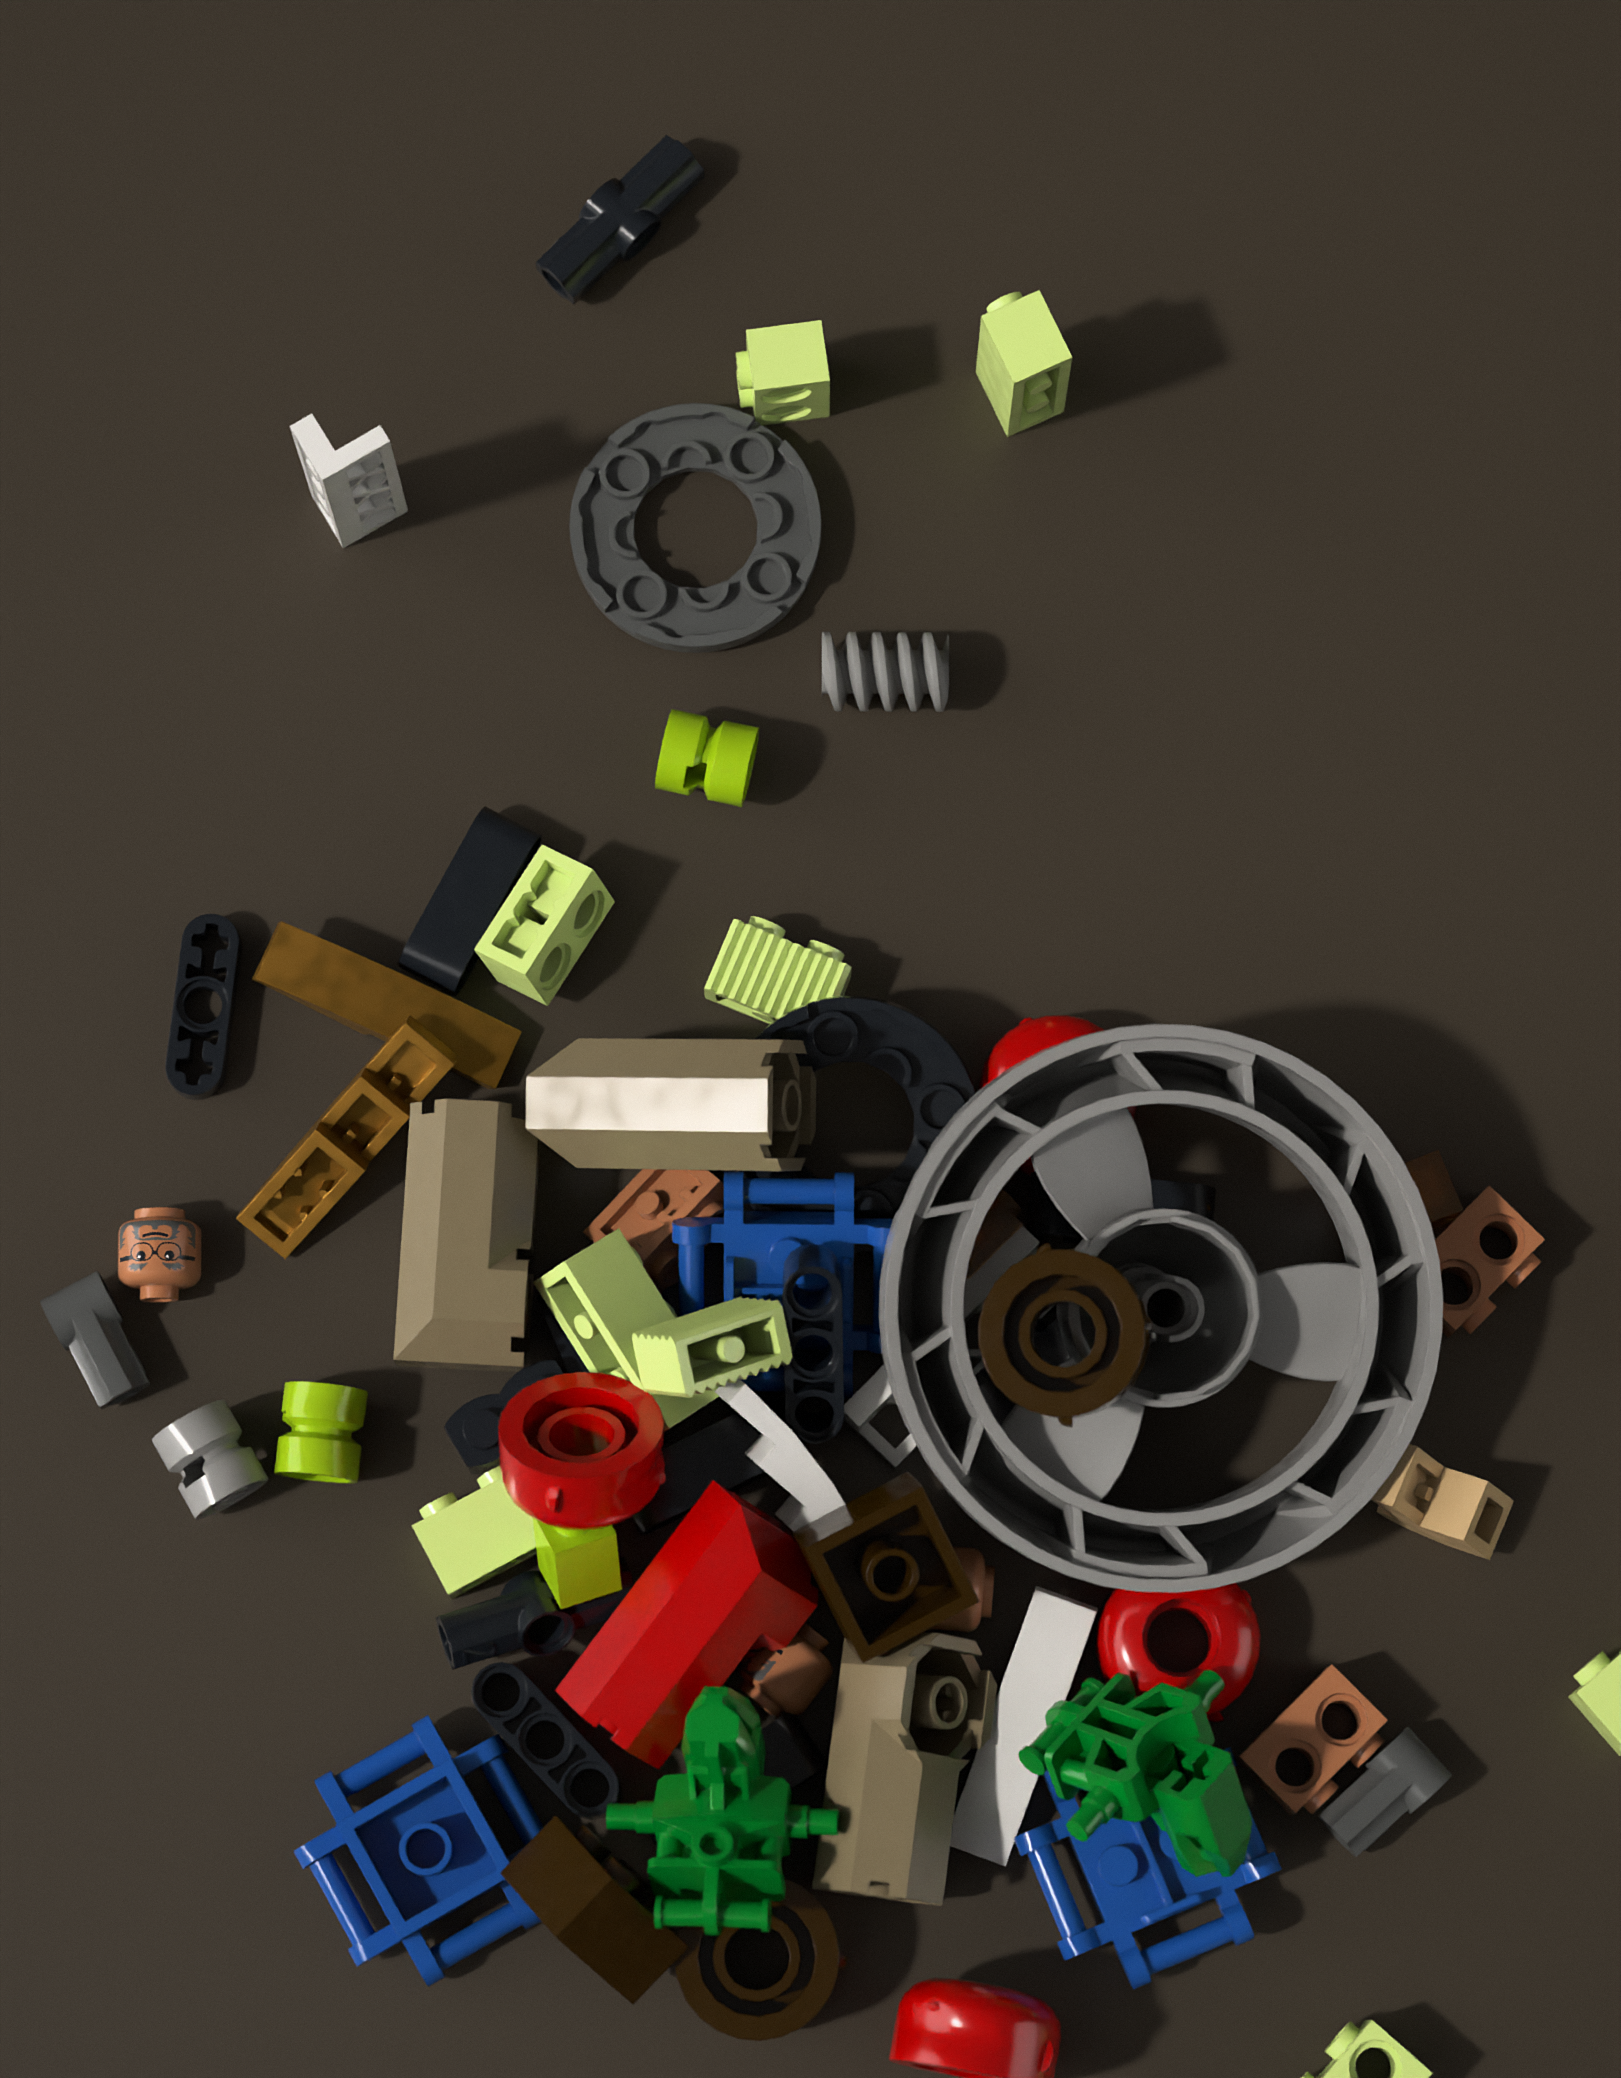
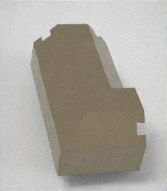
M578 1038L526 1076V1129L576 1168L801 1171L806 1158H794L799 1144L811 1145L816 1132V1077L812 1067H800L795 1053H807L802 1040Z
M439 1099L435 1100L434 1113H427L423 1101L410 1104L393 1358L397 1366L519 1372L527 1367L528 1361L524 1352H516V1350H529L534 1274H528L529 1260L521 1259L534 1260L541 1140L526 1129V1118L524 1120L512 1117L513 1104L500 1101Z
M922 1632L875 1658L862 1663L851 1650L844 1637L823 1808L839 1809L840 1827L838 1836L819 1835L812 1889L860 1897L884 1898L886 1900L907 1903L943 1905L959 1772L969 1762V1760L961 1758L971 1748L981 1749L991 1738L997 1684L990 1670H980L973 1656H983L976 1641L941 1633Z

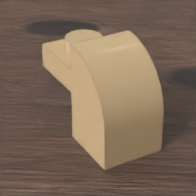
M1411 1444L1406 1448L1393 1472L1371 1498L1372 1501L1379 1505L1376 1512L1394 1523L1441 1544L1488 1560L1492 1556L1514 1502L1513 1499L1489 1481L1444 1467L1419 1447Z

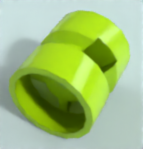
M672 709L667 721L659 755L655 789L690 796L697 788L704 789L707 800L743 807L753 770L760 727L725 720L715 728L711 727L707 716Z
M286 1382L281 1411L283 1413L282 1420L291 1426L292 1429L291 1432L278 1437L274 1473L283 1477L342 1484L358 1483L362 1447L351 1438V1434L363 1427L368 1392L359 1388L328 1383Z

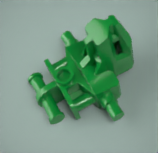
M1204 1670L1191 1686H1187L1184 1689L1161 1682L1140 1696L1136 1694L1132 1680L1126 1674L1117 1673L1106 1685L1094 1678H1087L1082 1683L1081 1690L1071 1701L1061 1700L1052 1705L1045 1715L1047 1727L1029 1746H1025L1019 1751L1018 1755L1021 1763L1030 1772L1036 1775H1043L1048 1770L1059 1798L1069 1801L1081 1789L1089 1791V1794L1082 1800V1806L1066 1824L1070 1834L1079 1841H1087L1101 1824H1107L1111 1819L1138 1822L1145 1820L1151 1815L1161 1830L1168 1833L1181 1867L1196 1877L1219 1871L1223 1877H1230L1245 1861L1251 1835L1252 1819L1230 1752L1212 1746L1215 1739L1206 1713L1210 1709V1703L1225 1687L1222 1678L1212 1670Z
M704 1686L686 1715L682 1751L687 1773L664 1775L657 1782L654 1801L638 1800L637 1803H608L606 1826L607 1829L636 1830V1833L655 1834L656 1857L648 1860L647 1868L652 1893L656 1896L654 1906V1924L656 1929H663L664 1926L704 1927L705 1934L720 1936L723 1928L761 1929L762 1932H770L772 1920L771 1901H782L785 1898L786 1888L781 1861L782 1857L790 1855L792 1838H809V1835L838 1836L840 1827L839 1809L810 1808L809 1805L793 1804L789 1783L784 1778L764 1776L766 1748L760 1718L750 1701L729 1687Z

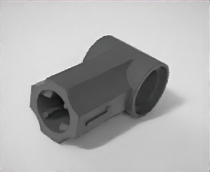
M98 1271L40 1300L44 1313L65 1351H71L100 1409L103 1410L120 1404L151 1385L133 1345L130 1344L120 1325L124 1320L119 1308Z
M1409 1726L1369 1760L1365 1765L1368 1769L1317 1815L1329 1832L1354 1857L1367 1850L1406 1811L1409 1814L1414 1812L1452 1777L1451 1772Z

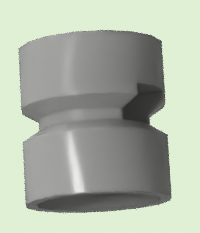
M224 1399L214 1401L188 1413L162 1429L152 1439L170 1473L182 1474L183 1479L178 1489L196 1520L207 1518L234 1505L257 1491L269 1480L251 1447L239 1446L237 1441L243 1431Z

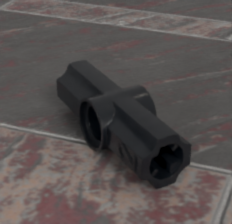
M666 134L620 180L612 178L596 190L583 206L579 214L580 220L536 262V270L559 296L575 304L620 259L624 261L632 259L649 244L661 227V219L705 177L704 169L697 162L694 155L680 141L674 140Z
M624 1557L619 1558L622 1590L564 1609H560L541 1571L532 1570L514 1576L505 1585L499 1597L436 1617L438 1634L451 1669L454 1670L519 1648H523L528 1654L537 1657L550 1656L563 1650L573 1639L576 1630L607 1621L634 1586L631 1571Z

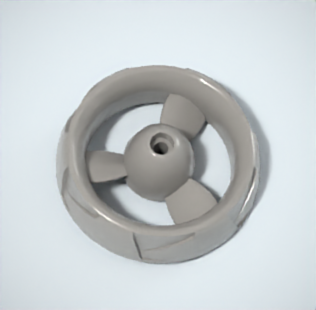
M1150 1024L1113 1028L1090 1033L1043 1049L1004 1071L981 1088L953 1115L932 1143L926 1157L911 1181L899 1210L894 1215L885 1245L880 1276L879 1324L882 1354L891 1392L905 1426L912 1435L924 1460L942 1483L948 1495L970 1518L996 1539L1025 1557L1067 1576L1104 1587L1130 1591L1178 1593L1213 1589L1245 1581L1281 1567L1318 1546L1342 1528L1371 1500L1393 1472L1411 1442L1426 1408L1437 1371L1442 1339L1443 1289L1440 1260L1434 1234L1419 1190L1401 1156L1382 1129L1351 1096L1327 1076L1300 1059L1264 1042L1229 1031L1194 1025ZM1145 1104H1168L1195 1108L1227 1118L1248 1128L1270 1142L1303 1173L1322 1199L1334 1222L1343 1246L1346 1263H1304L1276 1268L1257 1274L1251 1259L1241 1244L1220 1225L1201 1215L1188 1211L1154 1208L1151 1178L1145 1149L1136 1123L1127 1107ZM1029 1157H1031L1033 1167L1045 1191L1072 1227L1084 1238L1074 1250L1094 1255L1118 1269L1133 1284L1144 1303L1147 1317H1149L1146 1307L1148 1299L1154 1292L1159 1298L1160 1307L1158 1314L1151 1320L1152 1329L1149 1332V1349L1145 1364L1134 1385L1117 1402L1102 1411L1073 1418V1427H1066L1058 1421V1418L1028 1411L1018 1404L1013 1407L1000 1427L982 1396L972 1370L966 1344L964 1288L968 1263L976 1236L987 1211L1002 1187ZM1062 1302L1057 1304V1320L1061 1338L1071 1358L1059 1365V1367H1068L1080 1363L1090 1354L1095 1343L1096 1328L1092 1317L1082 1306L1076 1303ZM1248 1360L1277 1372L1302 1379L1337 1381L1326 1406L1300 1443L1278 1464L1259 1478L1236 1491L1213 1500L1166 1509H1134L1100 1502L1110 1492L1122 1474L1133 1451L1145 1405L1177 1407L1206 1399L1228 1385L1239 1374Z

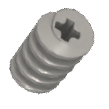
M822 632V697L823 694L829 695L834 711H843L849 694H854L861 712L868 711L874 694H879L886 712H893L899 694L905 695L911 712H918L925 694H930L936 712L944 711L949 691L948 635L942 650H938L932 633L924 632L917 650H913L906 632H899L892 650H887L881 632H873L867 649L862 650L856 633L848 632L841 650H837L831 633Z

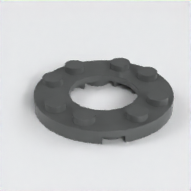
M687 403L662 407L647 412L617 429L608 437V442L594 456L588 467L584 468L578 480L570 510V541L575 566L587 593L595 605L610 621L634 638L662 649L677 652L703 653L729 649L744 644L774 627L790 612L805 592L812 578L820 550L821 514L817 491L811 475L795 449L786 440L783 441L771 430L756 422L755 417L736 409L714 404ZM686 471L712 472L733 482L750 500L758 521L756 545L744 566L727 581L706 588L679 587L662 579L641 559L634 540L635 515L645 495L663 479Z

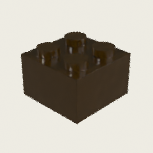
M909 1472L894 1478L792 1532L849 1647L862 1663L875 1658L980 1602L922 1485Z
M555 1815L500 1874L555 1938L634 2005L683 1954L688 1946L671 1926H664L663 1929L655 1928L654 1906L656 1896L650 1890L643 1897L642 1894L650 1885L623 1859L618 1861L613 1856L606 1861L605 1859L612 1851L588 1827L583 1825L575 1833Z

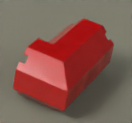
M713 1480L555 1691L595 1728L600 1724L614 1735L611 1740L625 1751L659 1770L683 1739L686 1715L704 1686L722 1687L741 1660L756 1656L751 1651L753 1649L765 1647L770 1651L786 1648L818 1606L819 1589L811 1584V1570L792 1534L794 1531Z

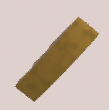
M282 921L278 922L252 978L363 1035L371 1034L385 1042L405 1019L411 1015L458 1055L456 1063L450 1069L451 1071L487 1089H496L522 1031L421 982Z
M409 1015L291 1150L240 1211L236 1219L281 1257L286 1259L366 1171L370 1161L406 1123L410 1118V1104L421 1102L454 1066L458 1055Z

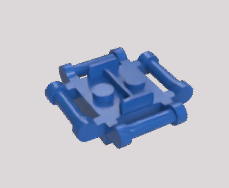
M724 1171V1217H685L672 1221V1242L678 1244V1317L704 1309L705 1244L724 1243V1302L738 1297L743 1299L747 1297L749 1299L756 1298L757 1300L763 1298L764 1301L768 1299L771 1301L778 1300L782 1307L785 1260L799 1246L807 1244L823 1245L833 1251L841 1267L844 1399H850L853 1396V1350H867L872 1353L882 1354L879 1324L880 1276L885 1245L893 1219L854 1218V1172H835V1179L744 1178V1172ZM744 1204H835L834 1212L744 1211ZM854 1244H869L873 1246V1325H853ZM815 1273L805 1274L796 1281L798 1287L810 1292L819 1291L829 1283L825 1277ZM818 1335L805 1336L797 1343L802 1350H824L830 1344L827 1339ZM779 1366L778 1369L769 1368L768 1372L759 1371L757 1376L748 1375L746 1380L740 1379L753 1392H785L784 1366Z
M427 1715L411 1724L412 1732L337 1775H334L330 1770L314 1780L336 1821V1826L297 1848L294 1854L302 1869L308 1867L311 1869L353 1945L348 1949V1952L357 1967L403 1942L423 1980L430 1987L446 1977L444 1970L522 1925L527 1931L542 1922L500 1874L522 1849L507 1856L464 1777L478 1769L483 1771L524 1847L544 1826L504 1757L509 1751L500 1734L483 1741L453 1759L433 1721ZM427 1753L434 1768L356 1813L354 1812L348 1800L349 1797ZM345 1845L349 1847L391 1923L377 1932L373 1929L332 1854ZM501 1886L509 1903L430 1948L421 1933L423 1929L494 1888Z
M1231 1747L1224 1749V1751L1230 1752L1234 1766H1238ZM1048 1770L1043 1774L1060 1818L1014 1837V1841L1020 1855L1027 1854L1063 1939L1058 1941L1057 1945L1064 1961L1112 1941L1128 1981L1134 1990L1151 1983L1150 1975L1231 1941L1237 1947L1255 1939L1249 1920L1234 1889L1280 1871L1282 1868L1275 1851L1268 1853L1250 1809L1252 1828L1244 1864L1230 1877H1223L1219 1871L1196 1877L1181 1867L1168 1833L1161 1830L1151 1815L1145 1820L1138 1822L1111 1819L1107 1824H1101L1087 1841L1077 1840L1070 1834L1066 1826L1070 1818L1079 1810L1075 1797L1069 1801L1059 1798ZM1066 1837L1103 1922L1089 1929H1086L1052 1847V1843ZM1215 1898L1222 1917L1139 1951L1132 1932Z

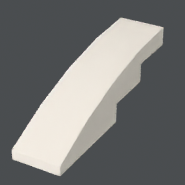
M737 1379L736 1383L727 1382L725 1387L719 1386L715 1393L762 1433L745 1454L791 1494L775 1513L779 1519L790 1529L796 1531L845 1505L832 1481L795 1433L743 1381Z
M1036 1586L996 1696L991 1738L981 1749H977L954 1813L950 1841L951 1847L1006 1866L1014 1844V1837L1017 1836L1038 1775L1030 1772L1021 1763L1018 1755L1019 1751L1023 1747L1029 1746L1047 1727L1045 1715L1055 1702L1066 1700L1098 1608Z

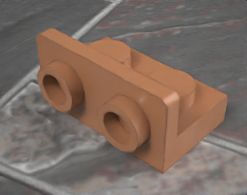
M642 1169L583 1233L593 1244L619 1228L629 1245L640 1255L644 1269L660 1294H662L667 1287L678 1282V1244L672 1242V1221L685 1217H724V1185L708 1170Z

